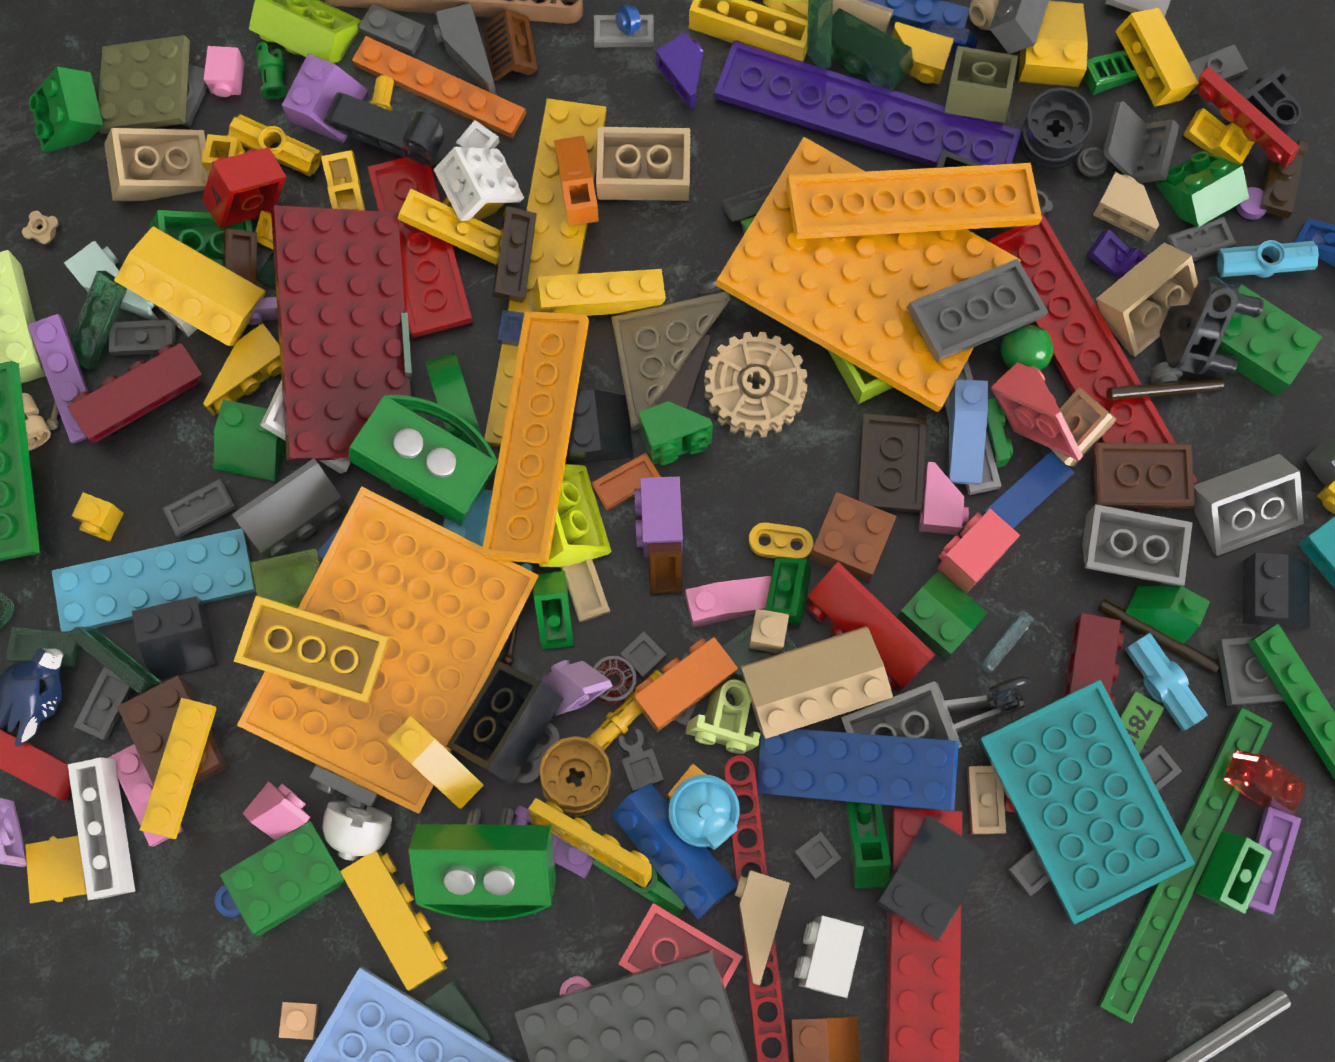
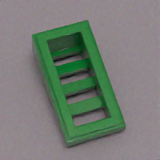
M1125 50L1087 60V69L1083 79L1092 96L1140 78L1136 70L1130 69L1126 61L1130 58ZM1117 63H1121L1125 71L1124 73H1121ZM1111 66L1115 75H1111L1107 67ZM1100 69L1104 75L1103 78H1101L1098 70Z

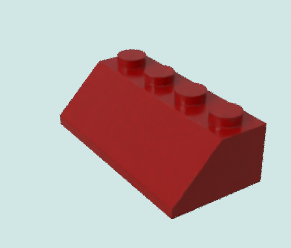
M839 562L832 567L807 597L805 602L809 606L807 611L818 622L824 620L832 628L830 633L833 637L865 626L868 627L884 664L891 691L895 689L900 693L935 656L922 641Z

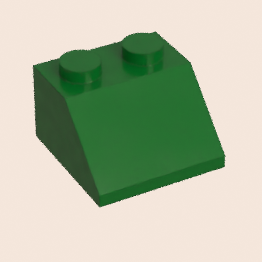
M223 399L214 428L213 468L215 470L276 483L286 449V441L260 426L267 408Z
M938 571L906 604L896 618L946 661L988 613Z

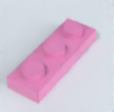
M133 744L109 758L115 759L118 779L141 826L153 789V783ZM181 825L178 834L184 831ZM143 831L149 846L152 847L169 839L168 837Z

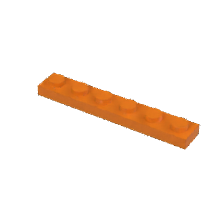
M367 36L352 59L354 67L376 77H380V75L390 77L394 80V85L472 121L476 120L481 125L513 139L526 116L525 108Z

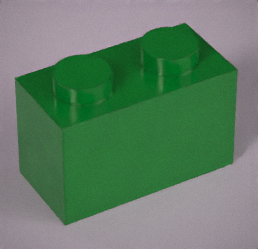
M1222 831L1195 892L1222 907L1245 914L1272 851L1247 837Z

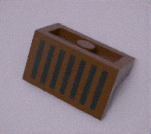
M505 9L483 26L493 80H499L511 70L529 76L538 70L529 18L527 16Z

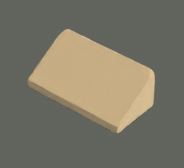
M832 0L828 20L884 39L894 10L868 0Z

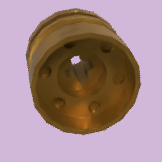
M573 736L559 740L550 746L543 756L539 773L543 796L546 801L555 803L563 810V814L571 817L589 815L601 807L608 796L611 779L609 759L601 746L588 738ZM575 774L577 778H582L581 786L576 787L574 783H569L570 776Z

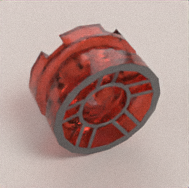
M608 656L594 665V669L606 678L616 675L620 678L618 685L612 686L598 696L602 702L619 705L624 703L635 691L637 685L636 672L633 665L627 659L620 656Z

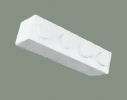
M100 757L68 764L88 900L103 899L135 892L115 759Z

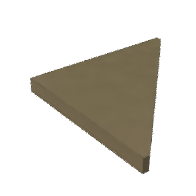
M720 292L611 317L633 430L639 428L638 412L654 407L730 301L728 292Z

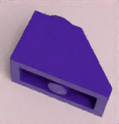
M684 32L656 50V66L689 110H691L696 104L704 52L699 42L695 39L692 41L687 33Z

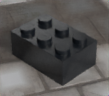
M498 661L446 747L474 765L512 785L564 698L541 681Z

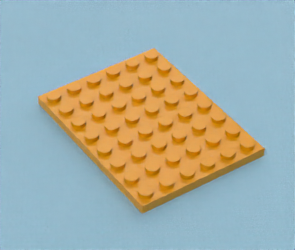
M803 137L719 275L715 285L939 412L974 347L936 363L906 307L914 300L1017 259V257L967 229L795 239L786 187L788 176L865 172Z
M361 486L298 609L389 638L369 702L366 703L265 671L237 726L419 814L433 784L387 740L412 715L449 752L451 751L446 746L485 684L539 575L512 561L485 559L481 555L482 546Z

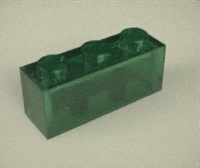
M841 8L817 32L819 49L824 57L829 60H836L843 64L850 72L859 73L869 79L873 85L877 87L882 86L890 92L913 68L912 47Z

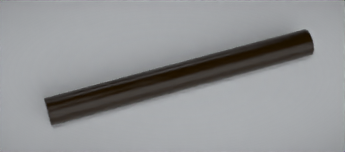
M1223 378L1109 387L1106 390V396L1108 400L1216 391L1223 390L1225 384Z
M1103 599L1100 603L1099 611L1116 620H1121V623L1144 636L1150 633L1157 643L1213 674L1219 669L1220 662L1186 643L1182 644L1132 617L1125 613L1126 610L1106 599Z

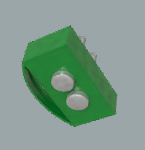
M384 395L351 444L348 461L391 485L392 489L395 488V491L400 490L417 500L422 507H429L459 526H462L493 477L498 463L496 456L483 436L464 418L434 402L404 395ZM414 411L436 417L460 431L475 448L453 436L445 429L414 413Z
M478 808L470 810L466 824H416L408 851L417 905L444 915L471 920L514 919L537 913L551 906L556 884L551 825H511L514 811L511 808L503 810L499 825L479 824L481 810Z

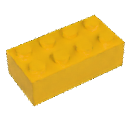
M256 596L234 662L368 703L389 638Z

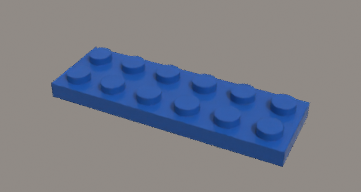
M794 729L765 739L761 732L757 792L761 794L954 811L959 741Z

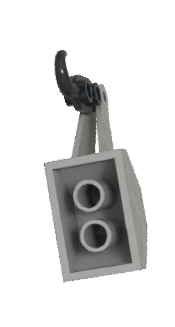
M1026 676L1008 679L989 688L991 693L989 695L944 701L938 683L933 681L841 717L847 733L959 741L958 748H960L962 745L957 735L958 732L1025 707L1022 693L1017 687L1029 684L1031 679ZM991 706L996 707V709L953 724L950 716Z

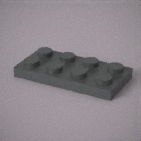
M1018 258L914 300L906 307L936 363L1042 319L1048 313Z

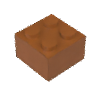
M836 492L809 559L831 568L839 562L853 577L869 583L897 516Z

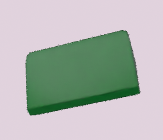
M775 558L765 610L789 614L788 623L801 626L811 577V567L807 559Z

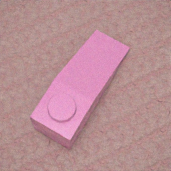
M772 576L716 582L686 589L685 600L692 628L753 615L756 609L765 610Z

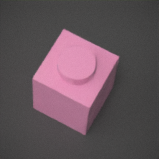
M208 46L204 81L211 94L220 97L241 95L245 62L238 48Z

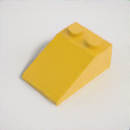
M1048 2L1035 45L1020 50L1019 82L1079 87L1087 69L1088 47L1084 5L1082 3Z

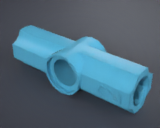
M1268 240L1258 246L1221 248L1217 252V269L1221 277L1256 275L1262 278L1270 277L1274 273L1315 270L1318 266V246L1315 245L1314 241L1280 244L1277 241ZM1261 255L1269 256L1273 263L1264 261Z
M1150 633L1125 649L1135 666L1144 676L1143 682L1149 694L1154 700L1165 706L1182 732L1208 716L1189 689V681L1184 671L1177 663L1169 661Z

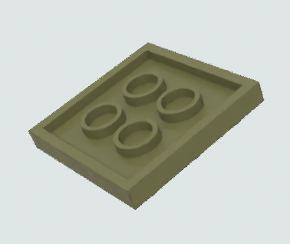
M185 35L102 47L98 100L103 127L99 131L102 134H109L111 128L147 129L185 124L190 40Z

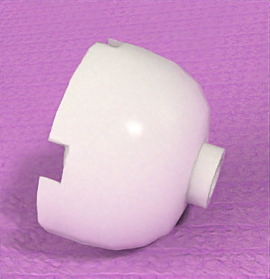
M331 801L328 803L323 816L322 828L324 837L333 849L339 851V857L356 861L359 856L369 855L382 847L390 833L392 817L386 812L368 805L366 810L355 808V806L346 801Z

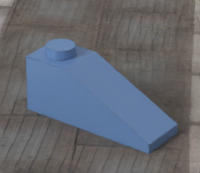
M955 380V384L949 393V480L952 483L980 485L982 483L988 414V381Z

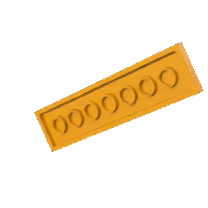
M1031 163L788 176L786 180L795 239L1038 225L1042 220Z
M524 312L481 553L485 559L548 564L589 324L587 315Z

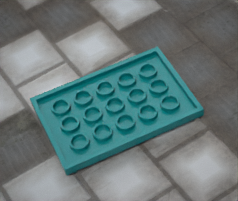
M1097 680L979 738L1072 924L1075 925L1195 865L1101 680Z

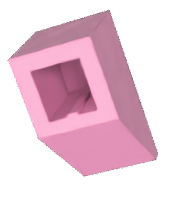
M269 781L243 812L253 825L275 841L305 824L310 818L302 809L305 803L297 797V794L282 783L277 788Z

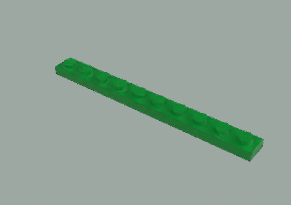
M1243 707L1238 709L1180 831V835L1195 865L1154 885L1098 1003L1099 1008L1132 1024L1272 725L1271 722Z

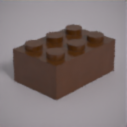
M178 675L117 706L153 786L181 698L198 702L188 681ZM211 729L193 786L229 768Z

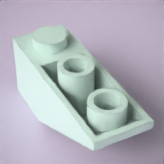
M93 241L64 262L92 297L149 320L158 319L151 310L156 306L154 303L114 281L119 272L115 264L119 260L108 247L102 250Z

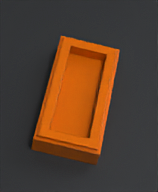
M644 453L591 482V485L606 512L635 497L634 489L641 488L640 478L661 476L647 453Z

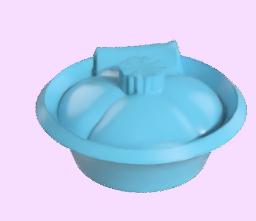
M697 775L682 782L674 791L669 804V819L675 833L686 843L697 847H710L715 850L738 830L736 825L740 812L739 802L734 790L724 780L712 775Z

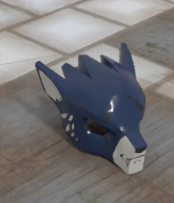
M39 648L31 661L9 666L0 677V728L4 726L6 732H15L18 728L16 746H21L35 736L40 722L54 715L58 703L62 701L59 669L63 654L58 649ZM39 679H43L46 684V690L42 694L39 693Z

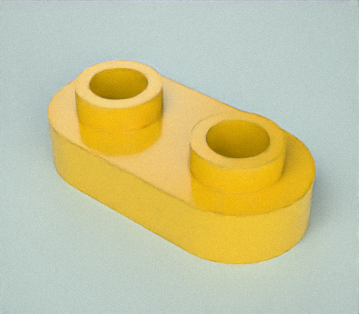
M759 523L750 532L749 546L756 555L762 557L806 559L812 551L813 538L806 529L801 527ZM768 537L771 543L763 546L759 543V538ZM793 541H798L802 544V548L794 550L790 544Z

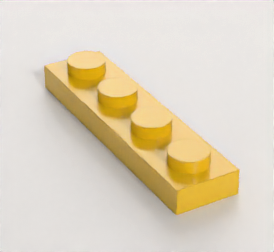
M410 189L398 215V220L495 265L497 264L501 230L473 217L469 221H460L454 208Z
M181 698L142 820L141 831L172 839L177 838L217 709L215 706Z
M535 798L528 808L532 823L551 825L553 835L645 888L652 878V867L646 856L635 850L632 852L620 847V843L614 837L608 834L601 836L591 830V826L583 819L568 817L563 814V810L551 801L544 803Z

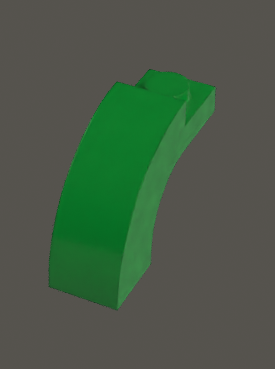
M456 353L425 361L437 403L464 418L481 434ZM444 422L446 431L475 448L460 431Z

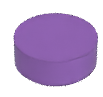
M1250 187L1247 188L1249 199L1236 205V209L1242 217L1255 220L1261 218L1266 210L1260 209L1264 191L1259 188Z

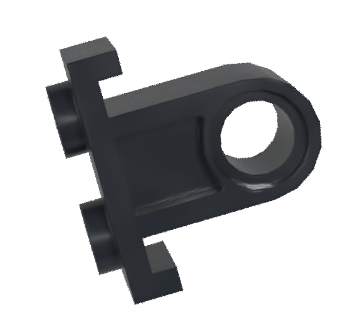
M1282 66L1273 73L1270 70L1265 72L1255 82L1257 85L1251 89L1245 87L1239 93L1288 135L1301 118L1302 111L1299 103L1283 87L1291 74Z

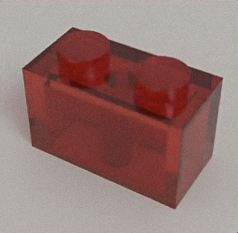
M1235 750L1224 778L1225 782L1261 807H1272L1292 814L1296 813L1307 784L1271 757Z

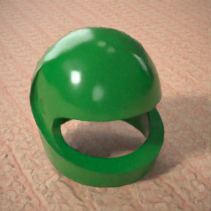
M1027 324L1006 333L1000 346L1002 359L1009 368H1012L1018 362L1027 367H1036L1040 371L1050 363L1054 348L1051 336L1047 330L1034 324Z

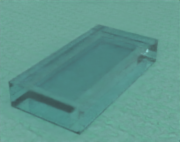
M1026 612L1022 613L981 662L980 668L990 674L1035 619Z

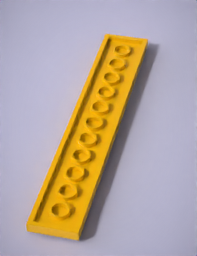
M547 98L526 210L537 213L526 298L523 303L511 300L509 302L484 438L489 446L501 447L524 312H535L533 287L537 277L579 274L588 223L568 226L554 140L584 136L593 183L595 184L598 127H605L607 107Z

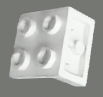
M454 147L434 168L460 221H469L487 202L520 203L524 199L518 182L510 172L504 156L496 148Z

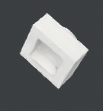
M474 120L456 141L457 147L495 148L500 141L496 134Z

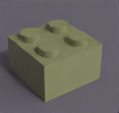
M958 46L944 113L1005 123L1018 56Z

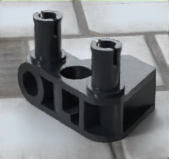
M1216 277L1202 279L1197 284L1188 305L1170 306L1159 331L1169 367L1199 375L1204 374L1207 370L1223 373L1228 376L1232 375L1237 367V358L1233 355L1217 353L1218 346L1233 313L1257 318L1263 311V299L1240 294L1236 286L1226 284Z

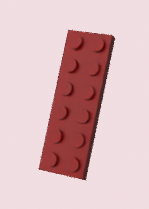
M401 158L368 167L379 211L398 212L399 215L410 189L440 202L431 166L408 158ZM399 220L405 313H408V324L412 338L473 323L452 244Z

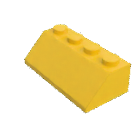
M152 227L129 252L114 279L120 285L228 346H234L241 338L266 293V290L156 227Z

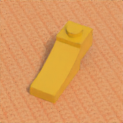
M349 150L321 156L332 209L366 211L354 152Z

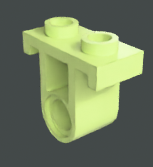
M733 679L717 687L709 697L706 715L699 714L690 719L687 723L685 734L695 736V740L702 744L713 745L718 743L724 745L727 751L735 754H745V752L757 747L760 733L754 731L747 736L744 735L751 703L746 684L740 680ZM726 693L731 694L733 697L734 706L727 702Z

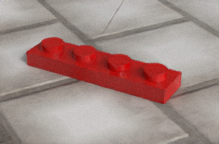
M1208 66L1200 74L1199 84L1196 86L1201 98L1206 102H1212L1220 109L1221 115L1227 121L1234 122L1239 126L1248 140L1257 142L1272 161L1279 162L1283 167L1290 164L1294 160L1300 146Z

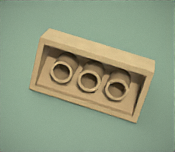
M867 626L741 666L758 727L765 739L893 698L884 664Z

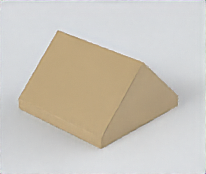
M1080 387L1060 408L1083 457L1117 420ZM1051 449L1068 466L1075 467L1079 462Z

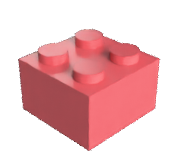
M989 509L983 516L978 512L960 533L962 538L960 539L956 535L944 547L943 552L938 556L942 561L937 570L967 594L1006 553L1020 535L992 509Z

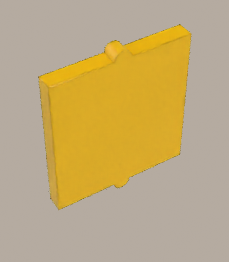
M52 836L48 841L25 844L30 903L50 900L62 902L63 898L87 894L78 836L60 839Z

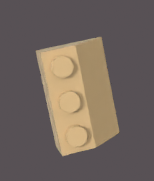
M1164 242L1096 298L1100 313L1109 329L1130 355L1136 357L1160 337L1159 331L1170 306L1188 305L1198 284L1192 255Z

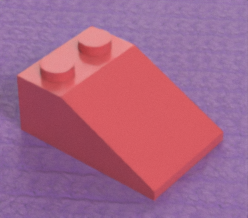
M1017 362L991 387L1013 431L1079 461L1083 455L1056 404L1055 397L1050 393L1044 382V375L1036 367H1027Z

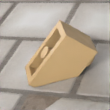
M1115 172L1093 215L1149 242L1159 223L1144 185L1137 183L1131 176Z

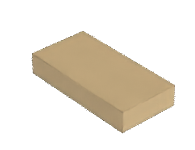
M592 559L561 567V570L565 571L567 587L580 623L610 613Z

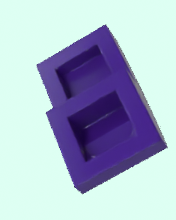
M1110 229L1101 232L1086 254L1118 280L1147 257L1138 247L1130 249Z

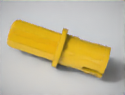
M385 75L377 77L373 99L369 103L392 111L390 102L394 80Z

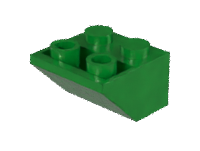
M56 67L29 98V108L33 112L36 125L35 134L39 139L41 151L43 152L87 142L103 127L91 72Z
M1206 151L1195 153L1186 162L1169 168L1166 180L1155 181L1156 186L1179 218L1197 227L1204 225L1249 199L1243 166Z
M669 401L638 412L639 433L653 465L657 463L661 465L670 464L676 461L681 454L687 452L697 454L706 450L708 445L711 444L713 424L711 419Z

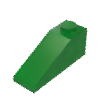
M845 801L850 859L855 889L884 887L890 878L891 861L881 804Z

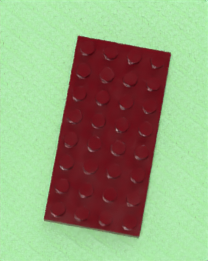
M274 205L271 209L287 461H310L313 458L315 460H348L351 444L384 395L411 396L410 378L405 376L401 313H405L399 220L397 219L398 212Z

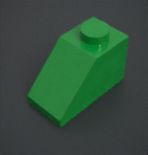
M565 571L538 574L539 576L533 586L541 648L546 650L574 646Z
M1138 586L1125 613L1184 644L1201 625L1210 601L1182 586Z

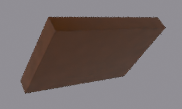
M1095 443L1093 445L1096 505L1112 508L1192 509L1195 506L1192 444Z

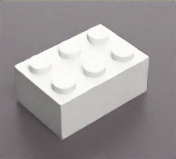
M826 916L814 918L812 923H807L802 943L807 944L804 957H798L794 977L799 978L798 986L847 998L864 927Z

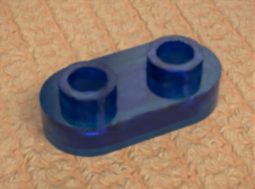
M936 20L924 22L919 27L922 30L953 38L949 54L956 56L958 46L976 49L978 43L976 36L970 30L950 27Z

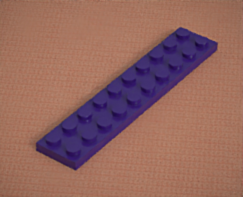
M733 41L714 92L715 99L931 167L934 166L942 149L983 165L1011 164L1022 130L984 119L944 113L945 106Z

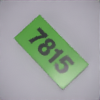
M1134 691L1124 707L1120 718L1136 750L1140 754L1164 707Z

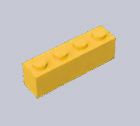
M693 0L689 10V29L730 43L736 41L803 62L812 38L814 22L748 0Z
M662 269L537 277L533 287L535 312L581 314L587 316L622 314L661 306L666 299Z
M375 851L340 872L407 991L414 990L446 970L447 967L444 961L448 959V956L439 941L433 943L427 931L431 927L421 911L416 914L410 902L414 900V897L405 882L399 885L393 874L397 871V867L388 853L382 855L380 851Z

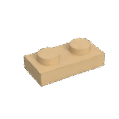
M967 767L970 834H1005L1004 790L993 767Z

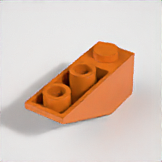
M584 136L554 140L568 226L599 222L595 188Z

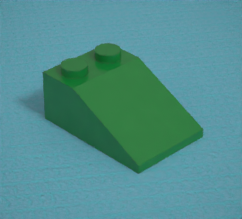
M157 210L150 222V229L156 227L222 266L223 233L225 229L230 228L252 232L251 220L219 229L209 212Z

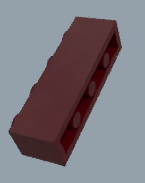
M182 343L176 346L168 344L156 352L157 356L147 362L145 359L139 360L128 368V373L119 378L113 375L100 383L101 388L90 394L88 391L82 392L71 400L72 404L67 406L68 410L90 445L203 382L202 373Z
M1081 613L1074 619L1063 697L1097 680H1101L1113 705L1115 704V695L1111 694L1112 681L1116 682L1119 674V663L1115 662L1116 652L1121 649L1124 639V632L1120 630L1121 620Z

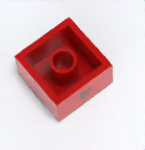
M269 147L259 150L251 149L243 154L232 157H221L212 162L202 201L219 229L259 218L261 210L271 213L272 207L277 205L287 176Z

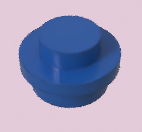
M621 5L618 13H616V25L626 36L633 35L641 27L639 12L635 6Z

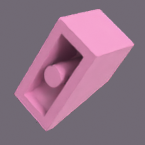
M928 462L924 469L923 510L920 513L919 532L958 535L962 526H966L968 523L969 508L964 507V496L936 463Z

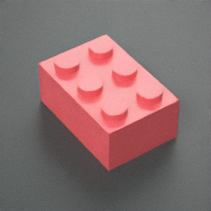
M653 903L618 964L635 973L712 949L725 988L742 956Z

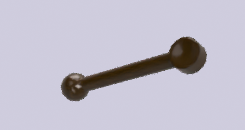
M525 605L510 632L506 655L501 659V662L508 666H512L514 663L512 653L520 615L524 613Z

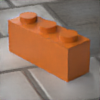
M715 637L708 642L702 638L688 649L691 654L681 662L678 658L673 659L662 668L664 672L662 676L655 681L650 677L635 688L638 693L634 695L633 701L656 732L660 731L736 674L738 667Z

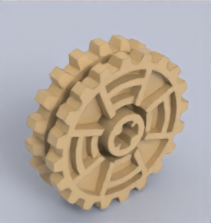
M745 332L743 339L739 340L735 336L729 338V345L726 347L721 344L717 348L718 354L716 357H710L708 370L705 371V400H709L710 406L708 409L710 413L718 414L717 422L721 426L726 423L730 425V432L736 434L741 430L744 431L745 437L751 438L753 433H758L761 438L767 437L769 430H773L775 433L782 431L783 423L790 425L794 421L795 414L800 412L807 392V384H805L807 371L806 369H801L800 365L803 362L801 356H793L794 347L790 344L785 346L780 344V337L775 335L772 339H768L766 332H759L758 337H753L750 332ZM752 381H759V389L752 388Z

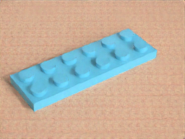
M242 528L52 570L61 633L65 635L133 620L132 611L190 597L197 596L203 602L209 603L257 592L247 535Z

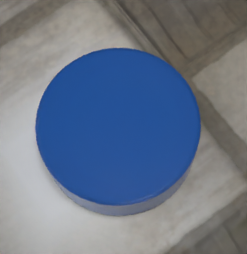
M225 885L220 887L215 895L216 909L227 917L242 915Z

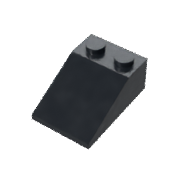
M927 815L874 903L930 940L939 941L957 912L987 852Z

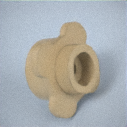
M33 211L29 214V223L22 229L23 236L26 239L33 238L41 244H48L56 235V227L59 224L55 216H44L39 211ZM42 225L43 228L38 230V226Z

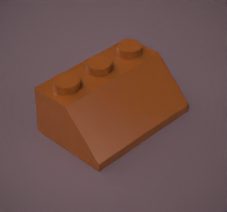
M858 1017L789 1019L791 1062H860Z

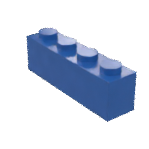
M651 783L628 795L612 813L611 817L641 853L648 858L651 865L698 920L720 905L738 886L706 847L690 845L675 833L669 819V803Z

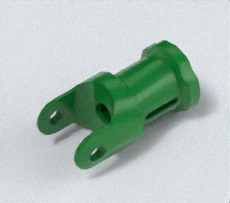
M262 41L256 47L257 71L261 74L262 86L260 87L261 96L270 100L281 99L287 95V86L284 85L282 74L285 71L283 53L278 48L272 54L268 53L267 43Z

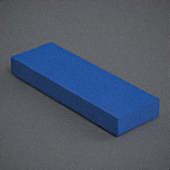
M1051 451L982 514L984 515L989 509H992L1014 529L1071 478L1075 472Z

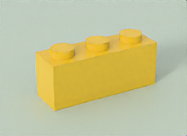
M1159 8L1131 13L1116 30L1155 107L1182 101L1199 84Z

